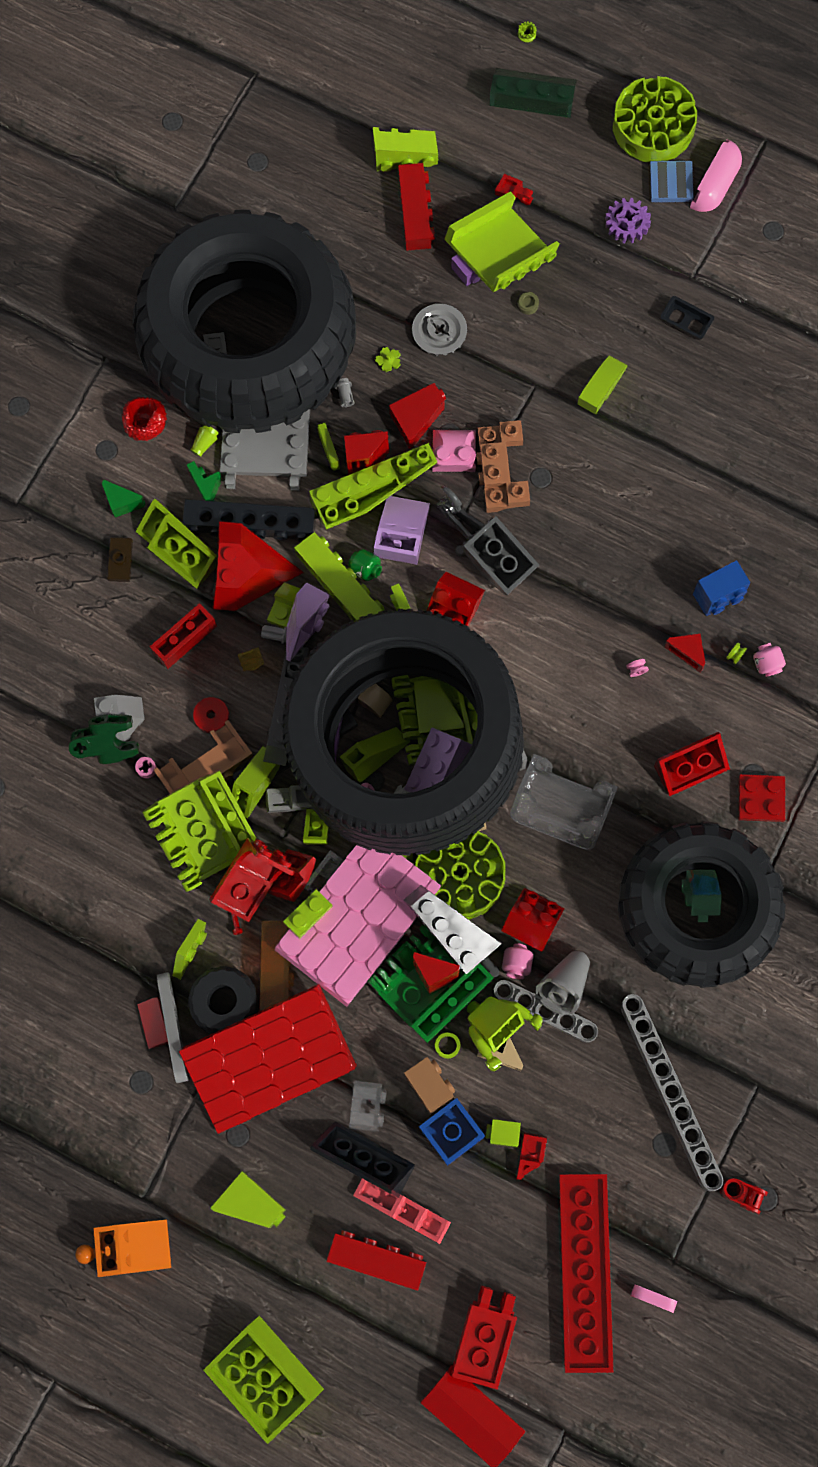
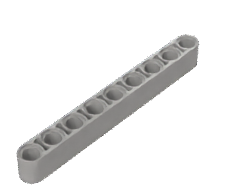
M630 994L621 1003L622 1014L700 1186L705 1191H716L723 1185V1176L643 1000L638 995ZM634 1000L638 1005V1010L634 1012L629 1011L626 1008V1002ZM642 1021L646 1023L648 1027L646 1033H640L636 1030L637 1022ZM647 1043H653L657 1046V1053L655 1055L647 1053L645 1049ZM658 1064H662L667 1068L666 1076L661 1077L657 1075L655 1068ZM667 1086H673L676 1089L677 1096L675 1098L667 1097L665 1093ZM679 1107L685 1109L687 1117L683 1121L675 1116V1111ZM689 1129L695 1131L697 1135L694 1143L688 1142L685 1138V1133ZM699 1151L705 1153L707 1157L704 1165L698 1164L695 1160V1155ZM709 1173L715 1175L717 1179L714 1187H709L705 1182V1178Z

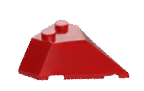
M219 521V545L213 609L236 611L303 573L242 523Z

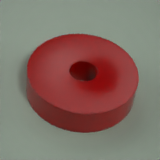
M208 697L197 703L193 711V719L201 731L210 734L212 730L216 732L225 726V721L229 720V711L222 700ZM210 712L215 713L214 718L210 719L207 716Z

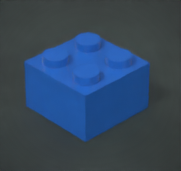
M736 560L698 580L693 596L706 616L711 613L717 615L730 603L736 605L741 602L751 582Z
M457 1098L419 1126L447 1166L485 1138L483 1132Z

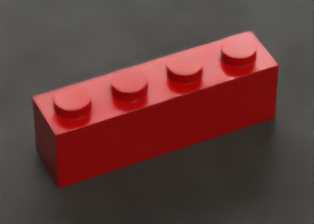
M423 163L398 165L406 251L431 249V240H435L434 227H430L429 221H433L432 208L428 209L427 204L431 202L430 189L426 190V184H429L428 171H424Z
M343 1230L341 1234L335 1233L327 1262L417 1291L419 1290L427 1263L422 1261V1255L410 1252L409 1256L400 1254V1248L387 1245L386 1249L377 1246L378 1241L364 1237L362 1242L354 1239L355 1234Z

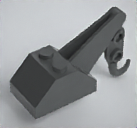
M441 486V490L447 496L441 498L436 506L467 539L461 546L482 576L504 595H508L539 564L496 516H493L485 524L481 523L460 508L462 503L453 491L446 486ZM452 514H455L469 525L476 533L471 535Z

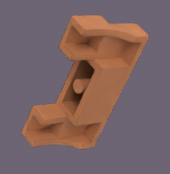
M521 420L499 422V426L479 427L478 441L480 452H476L477 465H481L482 472L478 473L479 486L483 485L486 513L530 506L528 481H510L507 447L523 445Z
M229 720L225 721V726L216 732L214 730L210 732L217 746L183 769L179 768L173 758L169 759L170 763L161 769H154V772L170 794L201 777L220 771L224 780L228 781L232 778L237 767L253 757L252 752Z

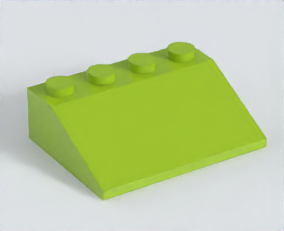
M260 1316L251 1322L203 1370L267 1444L324 1390Z

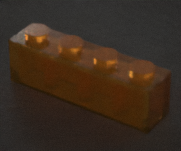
M262 921L260 1011L292 997L290 996V987H294V973H290V964L292 963L275 951V947L289 930L283 924V921Z

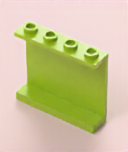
M511 191L451 224L445 236L446 242L493 293L500 288L505 289L516 279H522L529 271L537 270L546 261L551 262L556 257V251L559 246L558 241L547 246L512 209L516 197Z

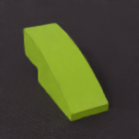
M609 355L580 394L578 405L597 414L628 365Z

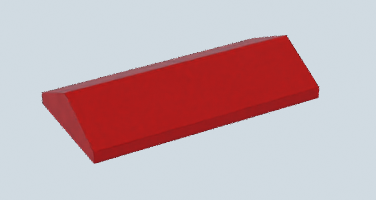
M451 1365L422 1400L421 1404L490 1467H498L526 1431L472 1382L452 1377L450 1374L453 1365Z

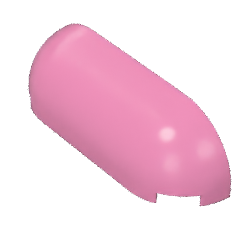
M726 139V142L722 143L697 189L699 191L691 202V209L707 212L717 208L722 202L742 164L741 151L731 140Z

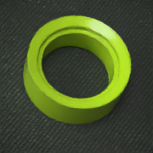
M443 1033L435 1041V1050L440 1057L451 1059L459 1053L460 1041L453 1033ZM451 1037L455 1040L457 1047L452 1054H444L440 1051L439 1042L442 1038Z

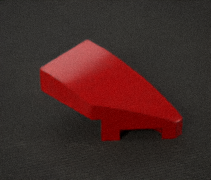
M524 1132L517 1179L521 1180L533 1169L541 1166V1163L544 1161L547 1136Z

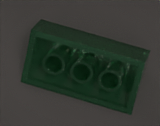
M496 68L490 91V106L571 118L577 80Z

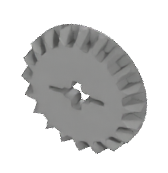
M433 304L423 308L416 315L412 324V335L415 343L418 344L421 350L436 356L441 354L446 356L450 352L454 353L457 348L461 347L467 334V324L464 316L456 308L447 304ZM437 327L440 329L441 327H443L444 333L442 334L439 332L438 334H436L435 328Z

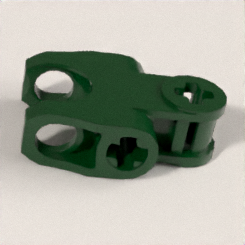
M106 714L91 718L88 721V728H79L72 732L69 743L70 754L76 758L97 756L98 763L100 764L117 763L139 754L138 742L121 741L116 737L118 732L132 728V716Z

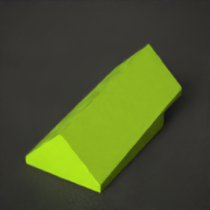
M154 499L139 524L136 533L150 543L147 547L150 551L195 588H198L216 569L218 557L159 501Z

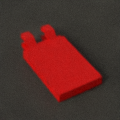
M481 1285L478 1301L473 1300V1304L470 1303L450 1375L457 1379L498 1390L517 1317L514 1316L515 1312H513L516 1296L503 1292L500 1308L490 1305L493 1290Z

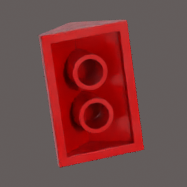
M719 732L658 758L654 765L669 796L730 770Z
M414 952V967L429 995L458 979L460 965Z

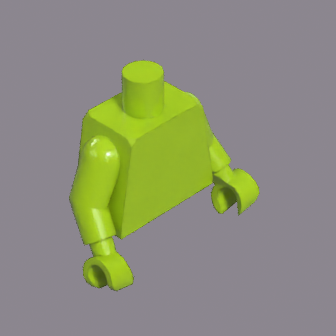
M488 997L481 1004L472 1001L467 1007V1012L470 1014L468 1021L471 1025L468 1030L469 1035L482 1057L486 1058L487 1061L485 1063L490 1071L498 1070L502 1064L501 1060L493 1056L491 1051L493 1053L496 1052L524 1024V1019L530 1022L536 1031L542 1026V1017L538 1014H530L531 1011L518 1002Z

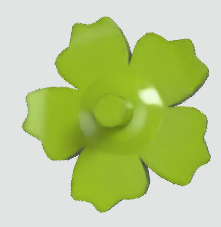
M383 347L382 351H380V356H376L375 362L378 366H382V371H392V367L398 369L401 366L400 359H398L401 354L399 350L392 349L390 352L388 347Z

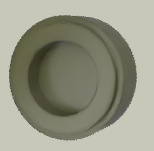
M532 292L521 294L518 299V309L520 312L526 315L535 313L539 307L537 295Z

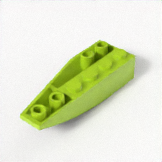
M429 443L310 490V503L315 508L318 520L325 529H329L368 513L437 463V459Z

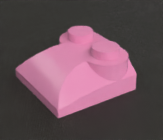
M433 430V453L437 463L432 466V472H475L476 430Z

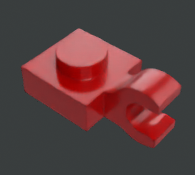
M504 174L495 189V195L501 197L511 191L522 203L530 205L533 197H531L533 191L523 188V181Z

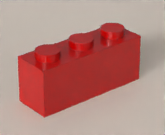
M199 603L150 646V649L155 657L169 669L217 627L215 619Z

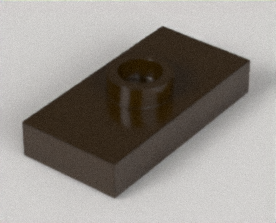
M110 538L108 581L130 582L132 538Z

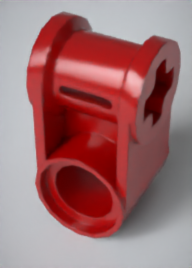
M735 1178L725 1179L719 1189L723 1198L758 1215L761 1212L759 1208L762 1200L768 1194L767 1191L757 1186L747 1184ZM731 1182L737 1186V1193L734 1196L729 1195L727 1192V1186Z

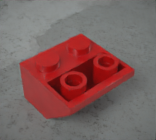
M375 430L368 434L355 432L349 434V436H344L348 475L380 463L389 453L388 431Z
M445 572L436 584L426 611H431L435 615L438 613L452 618L454 622L457 620L469 627L485 590Z
M524 888L512 907L501 931L542 952L565 908L559 906L556 902L547 900L534 891Z

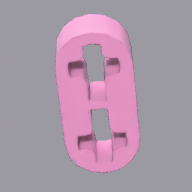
M635 1284L631 1293L632 1297L674 1313L678 1302Z

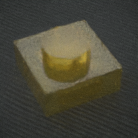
M259 648L238 654L243 672L255 670L259 666L264 665Z

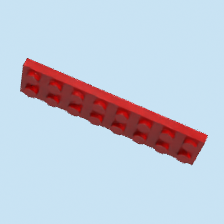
M607 1174L559 1175L565 1373H614Z

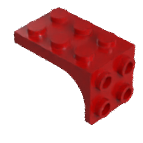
M247 838L209 900L211 903L249 922L278 876L283 872L293 876L295 871L291 867L292 863L286 859L287 856L277 849L271 851L261 840L256 839L253 841Z

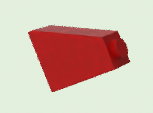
M435 383L389 405V414L409 449L414 447L445 409L446 396L441 388H437Z

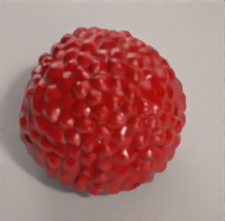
M137 397L128 401L123 408V428L125 433L134 440L148 441L157 437L164 430L167 413L165 412L164 405L157 399Z

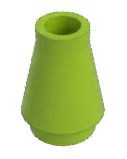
M203 425L199 427L190 451L201 457L218 439L217 435L219 432L211 426Z

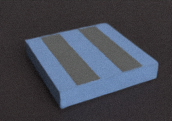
M651 161V202H692V161Z

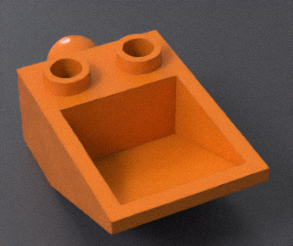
M167 1219L94 1228L95 1248L84 1244L79 1246L75 1252L76 1260L81 1264H88L93 1258H96L98 1277L172 1268ZM107 1235L113 1236V1242L111 1244H107L105 1242V1237ZM109 1259L115 1260L113 1268H108L107 1266Z

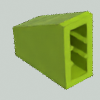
M421 677L419 681H414L420 737L427 738L431 728L449 735L465 733L464 723L437 679Z
M262 746L233 784L232 794L246 818L251 815L280 767L277 764L263 762L266 750L264 746Z
M243 1171L211 1207L214 1212L271 1228L273 1225L278 1227L286 1217L283 1214L286 1209Z

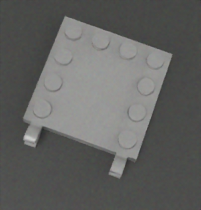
M310 409L304 412L301 419L287 426L284 422L271 426V431L256 433L254 429H241L240 433H230L223 430L220 473L221 475H226V489H235L236 475L290 476L291 491H300V477H307Z

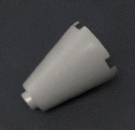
M572 951L537 984L536 995L539 993L541 996L540 1002L549 1010L562 1015L564 1012L573 1014L578 1010L590 966V960L585 953Z

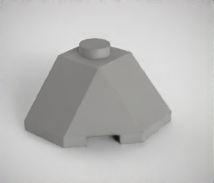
M111 695L94 698L96 716L106 714L132 716V728L116 734V737L121 741H128L135 729L145 720L142 697Z

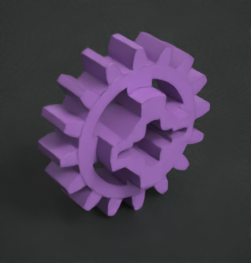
M622 198V203L615 201L614 207L609 206L605 217V228L609 229V235L615 234L616 241L622 238L623 243L627 239L634 243V238L641 240L642 234L647 235L651 224V214L646 213L647 206L641 207L640 200L637 203H633V198L629 202Z

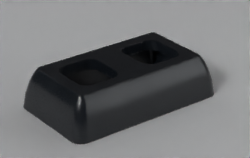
M672 296L661 314V320L689 336L701 340L712 324L714 316L677 296ZM674 310L685 315L680 323H676L669 318ZM692 320H697L703 324L699 333L688 329Z

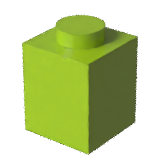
M493 1119L492 1125L487 1124L486 1138L490 1139V1144L518 1148L521 1123Z

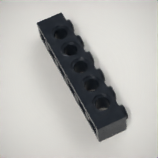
M185 499L182 522L194 535L209 533L212 536H218L219 521L223 522L225 518L230 517L233 518L232 523H242L261 539L274 537L276 540L285 541L289 538L302 542L315 532L316 511L315 508ZM205 516L212 517L208 522L201 521ZM248 519L255 520L251 525L244 524ZM270 520L276 521V524L274 526L270 527L266 525V523ZM290 522L298 523V525L294 528H289L287 526Z

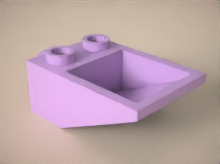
M305 583L296 594L287 623L286 660L288 661L293 659L315 631L319 632L324 624L322 617L329 608V604H327L329 594L308 583Z

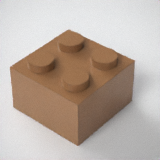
M426 1057L404 1072V1076L429 1114L432 1115L454 1100L453 1093H455V1089L448 1079L443 1081L439 1075L442 1073V1070L435 1059L430 1061Z

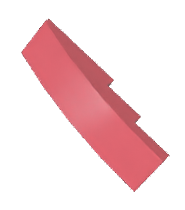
M364 1179L361 1180L353 1195L439 1244L451 1224L448 1220L401 1194L397 1198Z

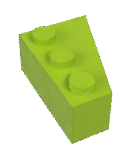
M373 127L377 171L388 172L392 169H398V165L423 163L424 167L438 164L435 131L410 130L409 133H400L395 128H391V132L379 131V127Z

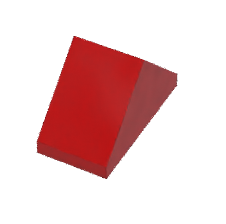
M701 634L670 637L666 641L664 648L701 673L706 664Z

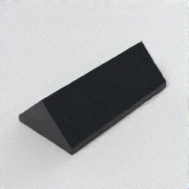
M334 1122L310 1147L311 1151L399 1198L415 1167V1164L337 1122Z

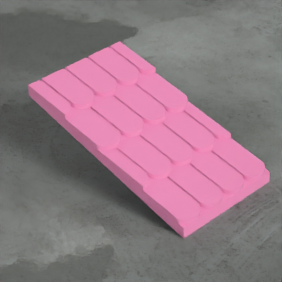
M356 845L320 890V893L333 907L301 939L289 929L275 947V951L314 982L320 984L324 990L347 1007L416 920L417 916L404 899L420 885L433 894L438 892L441 885L432 880L431 877L414 866L402 855L378 853L375 849L368 850Z

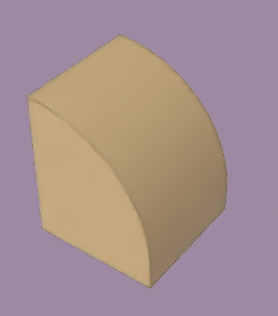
M377 684L367 688L358 697V704L381 718L393 701L391 696Z

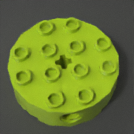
M657 76V79L649 78L645 80V78L635 80L623 89L616 101L613 132L618 145L629 156L642 162L675 159L688 148L694 137L697 124V109L693 95L681 83L668 77Z
M479 831L474 835L471 833L467 839L456 845L455 843L449 845V848L437 852L432 850L428 854L418 855L415 862L416 867L441 885L435 895L469 920L485 914L499 900L505 885V860L499 846L486 834ZM458 869H461L462 873H465L463 875V878H459L458 875H455L457 874Z

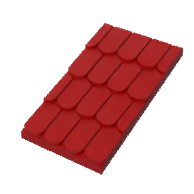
M320 984L179 1050L217 1134L280 1106L286 1101L314 1090L322 1084L341 1077L354 1070L357 1066Z

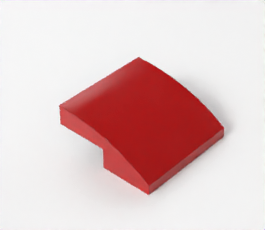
M288 849L284 854L287 856L286 859L292 863L291 867L295 873L293 876L285 872L280 874L268 893L294 902L309 881L316 859L314 856Z

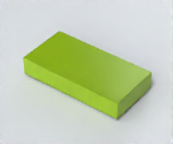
M325 423L320 424L317 427L318 434L331 470L340 469L339 459Z

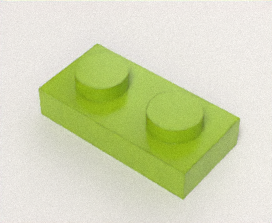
M316 889L283 921V924L301 939L333 905Z

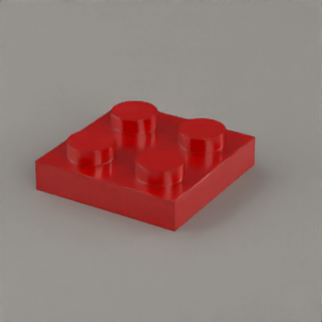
M740 774L739 820L784 822L785 776Z

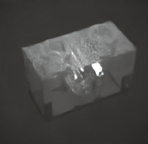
M354 1081L349 1129L378 1132V1127L383 1128L384 1113H380L381 1104L386 1102L387 1090L382 1089V1084ZM367 1100L371 1101V1104L375 1106L374 1109L370 1110V1113H366V1110L362 1108V1105L367 1104Z

